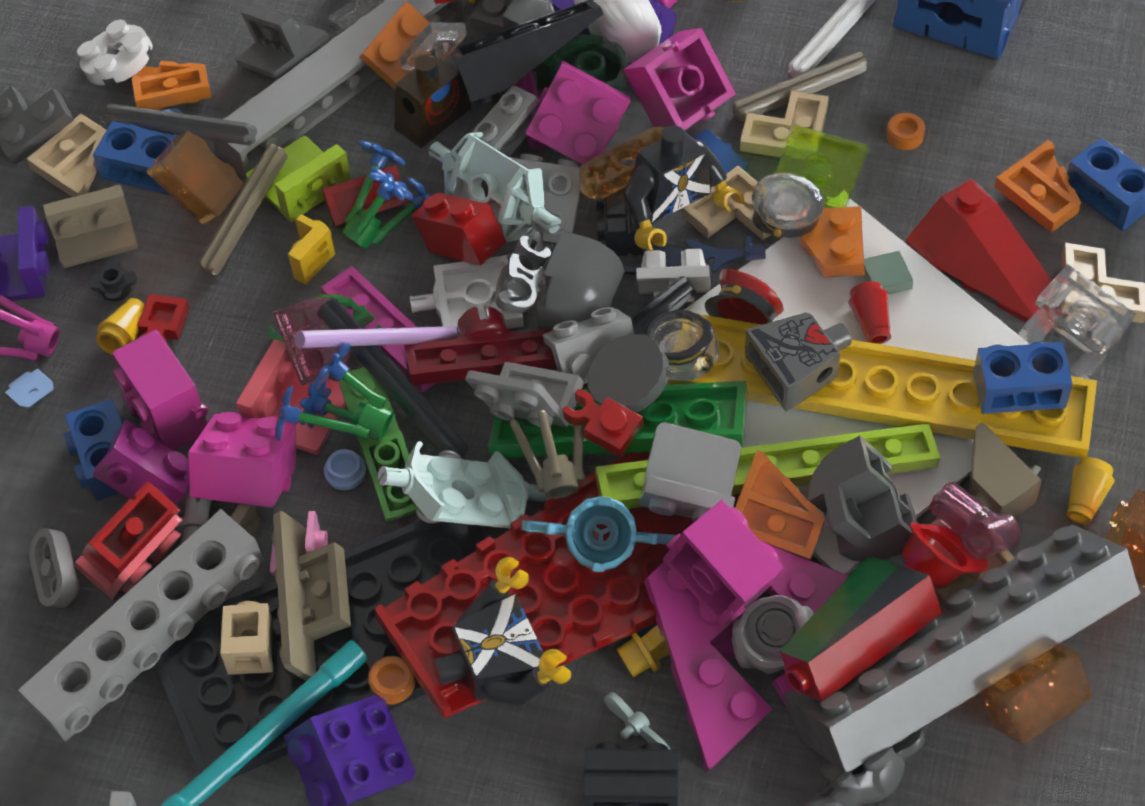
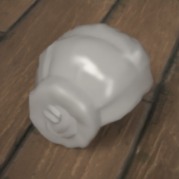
M783 595L754 600L745 607L746 610L741 618L734 620L732 625L733 635L731 642L738 665L741 668L754 667L766 674L775 673L781 669L786 670L779 651L814 613L810 607L801 606L798 601Z

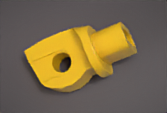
M658 625L641 638L637 633L631 634L632 639L616 648L633 678L650 667L653 672L661 668L660 659L669 655L664 635H660Z

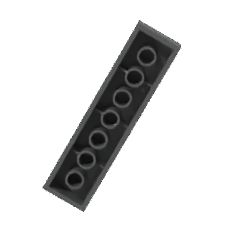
M1075 525L1056 530L1052 537L1035 547L1022 550L1015 559L999 568L985 572L981 579L966 588L951 592L944 601L939 603L942 611L940 616L823 702L806 694L797 693L794 690L783 695L800 741L847 774L1140 595L1128 550Z

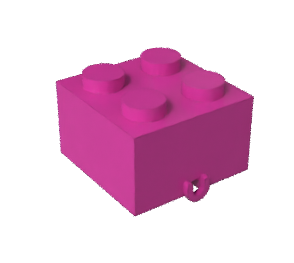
M702 28L677 32L623 69L658 135H661L662 130L667 126H679L686 130L699 120L704 121L711 118L715 114L714 109L736 94Z
M563 61L550 87H545L538 99L541 103L525 134L594 170L610 140H613L619 128L618 124L630 104L631 97Z
M157 329L112 352L117 365V369L112 371V374L123 392L121 398L132 416L138 414L142 420L139 423L140 427L173 451L196 440L208 424L205 417L208 414V408L205 405H201L195 384Z
M235 412L215 413L188 452L190 497L273 508L282 491L289 492L291 476L296 469V424L285 422L281 440L278 441L275 438V425L278 419L276 417L258 419L241 417L240 414Z
M723 499L684 530L681 535L678 534L669 541L666 547L670 550L662 559L722 627L728 621L737 619L746 610L745 607L760 595L784 569L779 563L776 551L768 543L760 541L748 528V522L743 514L736 508L729 507Z

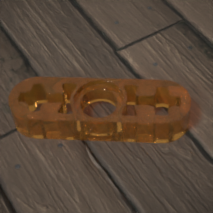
M665 127L650 128L582 165L579 170L581 192L587 197L600 199L624 188L633 174L635 165L624 166L619 164V162L624 159L636 160L637 154L641 149L661 140V132Z

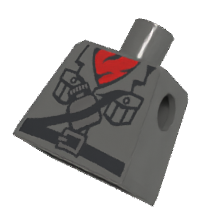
M805 312L746 330L745 356L786 412L837 377L840 361L839 351L850 346L852 340L844 324L838 323L823 330L813 315Z

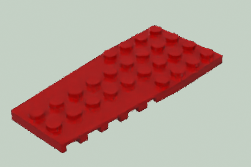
M651 451L643 453L632 452L609 465L649 460ZM595 472L587 475L584 482L578 483L579 490L577 493L565 498L547 500L544 502V509L531 517L527 514L510 523L509 531L494 540L489 536L476 544V551L459 562L452 559L441 566L440 574L422 585L418 581L405 589L403 597L384 608L380 604L375 608L376 620L442 718L450 717L485 701L473 698L465 678L441 686L435 675L432 661L433 659L453 653L451 628L492 580L498 581L496 567L500 560L506 557H512L519 561L518 566L512 570L510 578L519 570L528 573L529 580L526 586L521 589L510 588L508 591L509 595L516 593L543 653L550 649H556L567 656V659L559 663L557 667L657 623V613L654 604L649 600L644 581L664 563L662 559L670 550L665 544L636 542L631 556L619 566L604 570V572L592 571L591 568L581 565L567 547L566 535L521 530L522 520L567 525L570 514L586 499L599 497ZM740 494L731 495L735 497L733 505L734 508L736 507ZM648 507L628 509L635 518L637 532L681 535L684 530L694 523L692 518L676 514L672 516L660 515L650 511ZM604 524L596 525L600 530L607 528ZM593 530V537L598 540L599 534ZM610 531L603 534V541L609 537Z

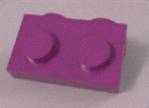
M125 420L117 430L107 454L95 467L93 476L129 499H132L134 494L146 482H149L176 505L184 497L189 486V460L180 452L173 451L153 438L148 431L138 428Z

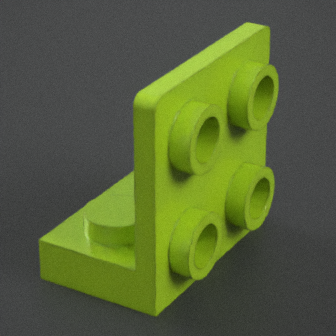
M302 136L284 148L287 160L266 193L265 198L287 220L293 222L300 214H305L325 200L321 189L351 180L346 152L338 144L323 152L307 136ZM254 168L246 173L247 180L253 172Z

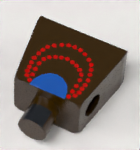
M430 54L417 57L414 62L415 69L398 81L395 86V130L419 148L425 146L471 109V103L459 72L437 56Z

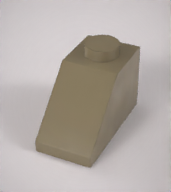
M982 422L976 426L972 446L968 500L974 512L980 518L987 519L998 530L1037 502L1042 480Z

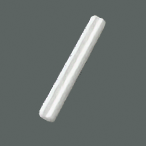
M846 0L790 62L789 75L795 77L815 69L875 0Z

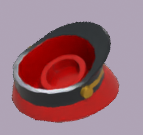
M723 269L721 271V290L719 294L709 298L704 303L705 310L710 316L761 325L773 322L774 318L784 311L781 299L766 283L752 275L734 269Z

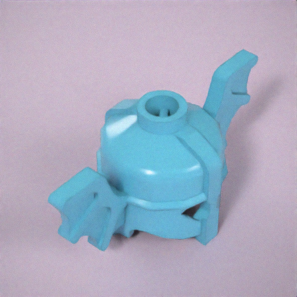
M602 496L586 499L571 512L567 525L522 520L521 530L529 532L566 535L567 547L581 565L591 568L592 571L604 572V570L619 566L631 556L636 542L667 545L676 536L637 532L635 518L624 504L610 497ZM604 524L607 528L600 530L596 525ZM593 530L599 534L598 540L593 537ZM610 531L609 537L603 541V534Z

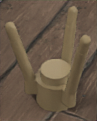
M539 410L540 429L548 457L543 461V468H541L518 421L512 419L510 426L536 478L538 491L545 492L546 497L549 499L565 498L577 493L579 490L578 483L585 481L582 468L584 426H574L573 463L569 462L567 456L557 455L546 411Z

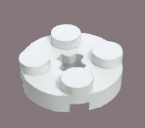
M116 20L110 23L106 31L96 36L92 41L81 44L77 49V54L80 57V67L88 80L96 85H105L103 80L113 78L118 83L138 73L147 64L149 57L146 52L148 49L152 50L153 45L141 27L127 25L124 20Z

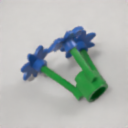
M359 141L358 145L361 146V150L373 154L369 162L371 168L352 210L344 220L347 225L342 232L367 250L372 242L379 246L386 235L423 206V202L431 195L425 193V188L421 183L412 177H408V182L417 193L413 197L410 191L407 190L405 183L394 181L391 173H384L380 170L384 168L386 161L396 166H399V164L404 166V159L396 155L392 150L383 151L378 144ZM375 180L381 185L376 191L378 193L377 197L366 211L362 207ZM393 194L402 201L404 197L409 199L411 204L379 230L378 227L382 222L374 216L385 199L390 200Z
M349 343L342 345L335 354L331 355L329 364L320 369L314 382L309 383V398H303L299 402L300 406L304 409L303 412H301V408L290 405L293 386L286 389L282 397L281 408L279 409L280 416L275 425V438L278 441L281 440L285 422L298 424V421L301 425L307 423V426L311 429L314 425L354 434L364 440L370 437L380 442L384 438L392 422L394 411L384 407L387 398L371 391L348 372L350 368L341 362L351 350ZM331 375L338 381L344 380L365 397L368 403L360 401L354 412L331 404V400L327 399L331 394V389L325 388L327 379ZM327 413H330L340 418L346 419L350 421V423L317 416V414L323 416Z

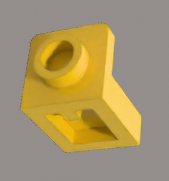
M300 214L295 219L300 240L292 246L288 257L294 279L307 285L335 255L330 229L319 220L313 221Z

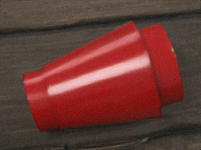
M876 281L856 285L850 290L851 298L848 301V305L867 342L883 344L889 341L891 333L888 292L882 289L881 284Z

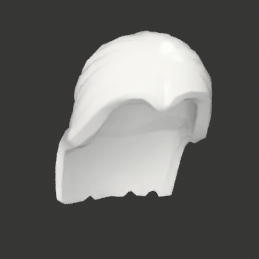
M574 0V3L578 4L586 0ZM593 0L601 7L603 15L588 26L591 37L595 43L620 62L633 63L659 45L662 33L661 25L649 0Z

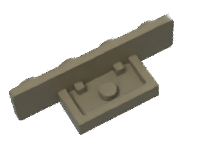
M283 511L273 514L274 532L272 533L277 567L275 570V581L278 585L279 597L277 617L281 627L282 642L280 658L285 669L307 681L316 673L314 640L351 626L344 548L335 542L306 554L304 526Z

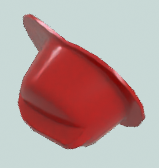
M910 523L909 527L912 533L902 551V557L906 563L904 567L930 575L933 587L943 589L965 573H982L987 570L989 563L986 556L971 540L959 532L941 525Z

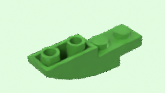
M365 367L349 372L371 391L387 398L384 407L392 410L387 392ZM344 380L338 381L348 411L354 412L360 401L368 403L365 397ZM393 415L389 429L380 442L370 437L364 440L355 435L386 522L414 514L418 509L410 496L403 493L402 487L383 486L378 481V472L382 466L404 469L409 457L402 432L399 431L395 416Z

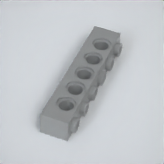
M220 509L18 690L30 708L64 742L73 734L83 731L90 724L93 716L108 702L118 699L130 682L142 671L149 670L158 662L165 650L176 640L186 637L193 629L194 624L209 610L219 607L227 594L242 580H247L255 574L259 565L264 561L256 539ZM220 563L217 567L206 570L212 564ZM187 592L184 597L174 600L177 595ZM154 622L148 629L140 630L145 624ZM120 652L115 659L106 661L112 654ZM86 683L81 690L72 692L76 686Z

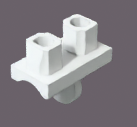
M686 249L681 251V266L666 267L665 252L660 250L645 251L641 268H637L639 295L654 294L655 297L681 276L686 277L693 284L696 293H708L711 290L709 265H705L702 250ZM694 296L687 302H694Z

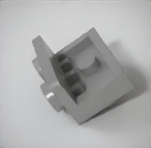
M512 85L472 133L482 132L483 137H480V140L509 157L527 137L525 133L537 111L536 106L539 104V101L533 94Z
M606 307L592 312L590 319L580 322L565 321L553 327L554 331L543 334L545 344L552 348L557 371L579 375L584 384L588 383V372L592 361L600 350L618 337L635 333L629 316L618 309Z

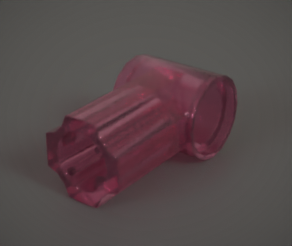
M950 482L945 484L934 495L929 506L932 510V515L962 538L964 549L975 559H985L1015 548L1019 543L1020 528L1012 515L1006 512L994 513L957 483Z

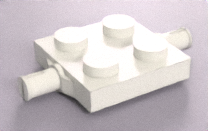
M508 255L490 257L481 266L464 261L435 265L433 267L436 282L433 293L410 296L412 313L436 309V313L442 320L443 327L454 326L459 330L457 325L459 318L465 311L475 306L478 309L480 320L487 319L484 305L496 308L504 315L508 329L524 327L522 312L510 313L503 311L497 307L495 302L497 280L502 268L508 264ZM544 278L538 286L540 288L538 294H545L546 292Z

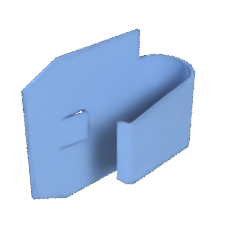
M37 368L32 373L29 371L25 372L8 385L9 389L5 393L19 406L30 408L44 399L46 395L54 390L53 382Z

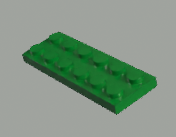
M746 381L665 385L664 390L653 403L641 411L635 412L643 417V427L624 453L651 451L656 428L661 423H669L736 440L743 447L748 398ZM576 403L574 410H582L584 406ZM494 417L488 443L490 456L492 457L494 452L498 451L505 458L525 457L510 426V421ZM515 417L514 419L518 421L535 456H547L540 427L531 424L527 419ZM569 424L568 428L551 425L550 428L557 455H573L575 425ZM583 434V454L600 455L612 453L588 440Z

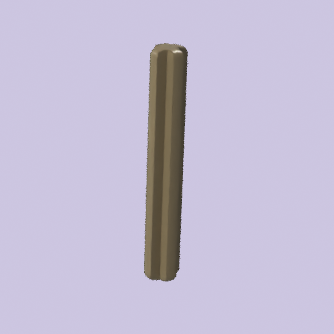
M858 51L733 102V114L738 122H745L747 113L762 115L788 104L791 91L813 94L864 73L867 70V60Z
M270 144L266 148L198 262V266L204 273L211 276H217L287 160V154L282 147Z

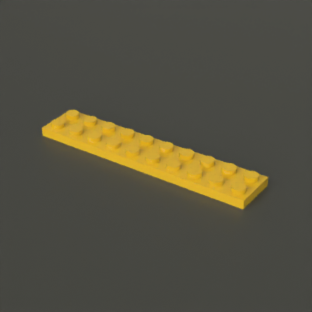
M702 315L703 318L711 323L714 329L713 339L705 351L712 356L713 366L709 372L703 373L698 368L697 360L681 366L671 365L668 385L746 381L747 401L781 406L745 356L746 330L761 324ZM683 317L675 352L689 349L699 341L704 329L700 322ZM852 340L850 346L839 351L840 361L837 377L793 408L898 427L929 423L932 433L973 440L976 426L983 422L1008 446L1084 458L1087 457L1089 451L1097 380L1071 376L1073 385L1066 408L982 414L973 374L976 360Z

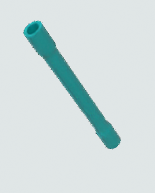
M350 640L324 662L311 678L179 793L170 796L160 806H199L332 688L339 686L368 661L364 651L354 641Z

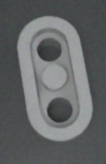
M43 528L35 534L30 545L29 559L34 581L42 605L63 609L76 598L79 592V580L76 576L71 548L66 535L62 531Z

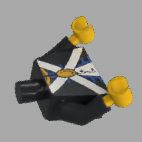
M679 126L665 127L661 132V140L638 152L633 174L625 187V194L634 223H639L640 226L635 234V243L645 250L653 251L651 241L654 245L664 247L667 242L665 232L662 229L652 227V223L711 194V187L716 189L713 195L714 204L723 210L731 212L727 204L729 196L736 203L741 205L744 203L742 192L727 186L724 181L727 179V175L710 148L703 141L693 139Z
M512 557L500 560L496 567L498 581L492 580L451 628L453 653L433 659L432 661L435 675L441 686L465 678L471 694L476 700L488 699L494 702L522 705L548 688L550 680L558 684L567 683L570 680L571 671L565 666L557 667L559 663L567 659V656L556 649H550L543 653L516 593L509 595L508 590L510 588L521 589L526 586L529 580L528 573L523 570H519L510 578L512 570L519 564L518 560Z

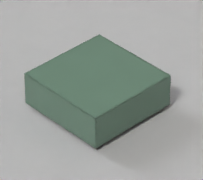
M900 251L864 259V277L867 282H879L882 289L888 292V295L912 289L913 278Z

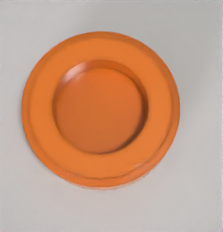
M899 113L889 119L886 138L890 145L900 150H912L922 144L925 135V124L920 117L911 113Z
M395 656L382 658L370 669L368 680L373 696L378 695L385 700L386 704L400 703L412 694L415 687L414 675L402 658Z

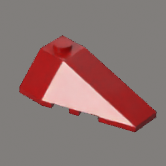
M973 179L942 195L906 238V244L941 273L946 272L962 281V287L972 293L978 290L996 300L997 307L1038 330L1068 312L1063 310L1062 293L1000 206Z

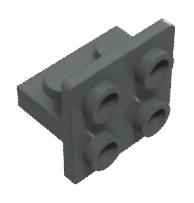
M251 4L240 13L255 43L236 56L235 60L241 67L275 79L282 77L292 70L293 66L299 61L318 51L320 46L330 38L324 30L296 22L291 16Z

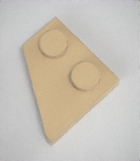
M80 114L74 121L27 158L28 165L32 171L71 197L86 194L98 170L93 153L105 134L106 129Z

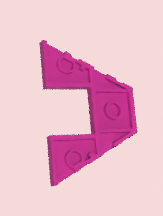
M771 546L776 551L779 563L784 569L760 595L765 591L770 596L783 595L798 601L801 606L810 607L813 613H815L849 576ZM664 562L647 577L644 584L649 600L654 604L660 635H664L672 661L670 664L679 695L684 699L687 708L686 717L689 726L693 727L704 762L702 768L707 773L772 708L710 643L733 621H728L722 627Z

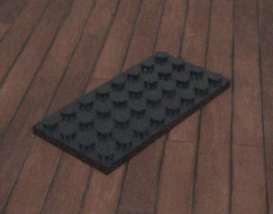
M418 520L344 551L351 626L314 640L316 672L324 662L350 640L354 641L364 651L368 661L343 683L332 688L230 779L287 755L288 746L283 736L309 718L373 696L368 680L372 666L378 660L385 657L395 656L402 658L376 620L375 608L380 604L384 608L403 597L405 589L417 581L422 585L440 574L441 566L452 559L459 562L475 552L476 544L486 539L479 525L442 521L427 523ZM275 580L226 600L216 609L209 610L194 624L191 632L183 639L176 640L161 654L158 662L155 664L199 774L306 682L285 669L280 658L282 642L281 627L277 617V610L279 608L278 585ZM244 601H254L260 604L268 603L273 618V672L228 675L221 657L223 606L237 605ZM415 677V687L412 694L400 703L386 704L389 710L426 694Z

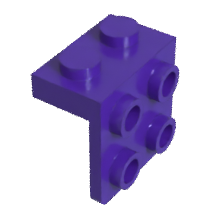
M34 206L18 208V234L0 236V294L11 301L46 296V275L50 273V266L45 251V244H49V233L45 220L39 221Z
M378 695L311 717L283 736L288 746L289 757L297 767L311 806H350L359 800L406 783L415 776V768L386 702Z

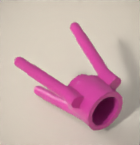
M0 294V305L24 318L21 319L0 309L1 320L21 328L18 342L24 344L25 348L0 347V356L22 357L38 362L40 355L50 357L57 346L60 328L54 326L55 323L38 317Z

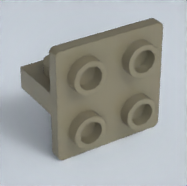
M120 185L43 205L63 268L138 248L126 198Z

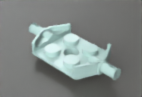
M482 132L466 134L452 150H449L440 142H434L429 149L432 151L428 152L429 156L443 163L445 194L489 204L507 242L519 240L521 236H524L536 224L545 228L551 234L557 232L560 228L557 224H561V219L547 212L544 208L543 179L540 168L527 169L480 140L479 138L483 137ZM483 179L488 185L487 197H485L484 190L481 187Z
M418 441L410 453L404 469L382 466L378 472L380 485L402 487L403 493L408 494L427 519L432 521L510 528V523L524 515L527 501L544 503L549 500L545 492L538 491L537 485L524 481L523 476L498 451L494 452L488 462L420 454L419 450L423 444Z

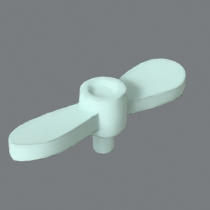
M610 692L604 698L606 706L625 721L626 728L620 732L624 739H627L632 734L634 736L640 734L648 743H661L668 747L648 727L650 722L642 712L637 711L634 713L616 693Z

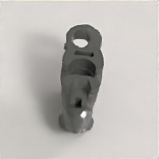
M534 228L527 236L520 237L513 252L507 256L508 264L500 272L496 285L497 296L495 297L497 307L503 311L521 313L528 310L535 303L536 296L540 291L538 286L545 277V269L542 267L551 254L549 248L543 247V233L539 228Z
M920 728L909 735L905 741L894 744L847 774L832 763L826 764L820 769V773L823 778L829 779L828 786L824 791L815 793L803 806H860L881 801L890 796L902 780L905 759L922 747L924 743V730Z

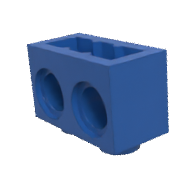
M114 121L110 123L93 153L101 179L169 196L188 163L181 137L168 132L161 133L140 128L134 124L127 125Z
M1101 137L1069 162L1067 170L1069 176L1068 183L1075 189L1078 198L1121 231L1145 214V169L1127 157L1122 150L1114 147Z
M1039 341L1026 345L1004 346L997 344L978 348L973 374L982 414L1066 408L1073 383L1063 342L1046 343Z
M111 398L65 414L70 431L63 433L67 448L71 456L78 454L81 463L73 465L82 489L90 486L95 501L119 493L93 476L95 467L107 454L117 430L123 424L114 399Z

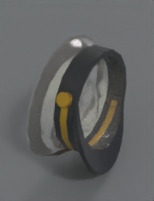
M774 173L765 176L755 185L752 193V203L755 208L752 220L754 225L764 233L786 238L801 237L811 232L818 224L824 206L822 192L814 183L799 175Z
M672 310L656 317L648 327L646 336L658 343L669 360V369L667 368L665 377L679 381L694 380L709 372L717 362L719 356L718 341L714 335L711 323L703 318L701 314H696L689 310Z

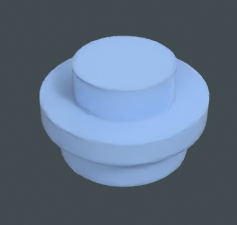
M338 450L332 453L325 463V479L335 489H353L360 485L366 476L365 462L358 454L351 450Z

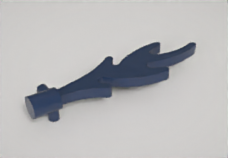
M750 236L744 237V248L735 249L713 247L696 242L690 238L686 240L690 248L702 250L705 264L710 259H715L711 266L713 273L717 272L724 265L739 259L746 258V261L766 259L764 243L752 244V237ZM652 245L653 250L665 252L666 267L681 266V251H684V249ZM623 265L624 273L637 274V268H641V266Z

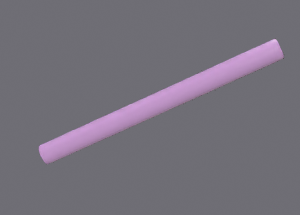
M454 326L297 331L294 340L298 348L341 347L346 343H349L351 346L417 344L453 340L458 338V331Z

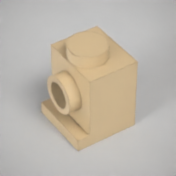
M244 601L237 605L223 606L221 657L228 675L273 672V618L268 603L260 604L254 601Z

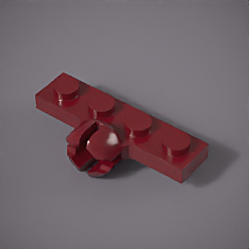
M484 305L487 319L480 320L478 309L475 306L465 311L459 318L457 324L459 338L404 345V358L408 377L413 385L465 380L470 370L500 376L505 362L555 370L557 367L552 348L546 345L543 339V334L554 330L511 332L506 326L504 315L496 308Z

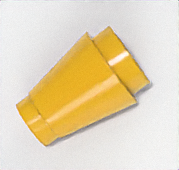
M135 298L128 299L126 303L98 325L96 341L101 349L113 355L112 352L136 340L139 334L137 325L145 306L142 301Z
M1084 457L1078 465L1073 467L1068 510L1066 512V516L1069 519L1081 524L1091 523L1093 516H1095L1115 482L1112 476L1114 469L1110 464L1097 458Z

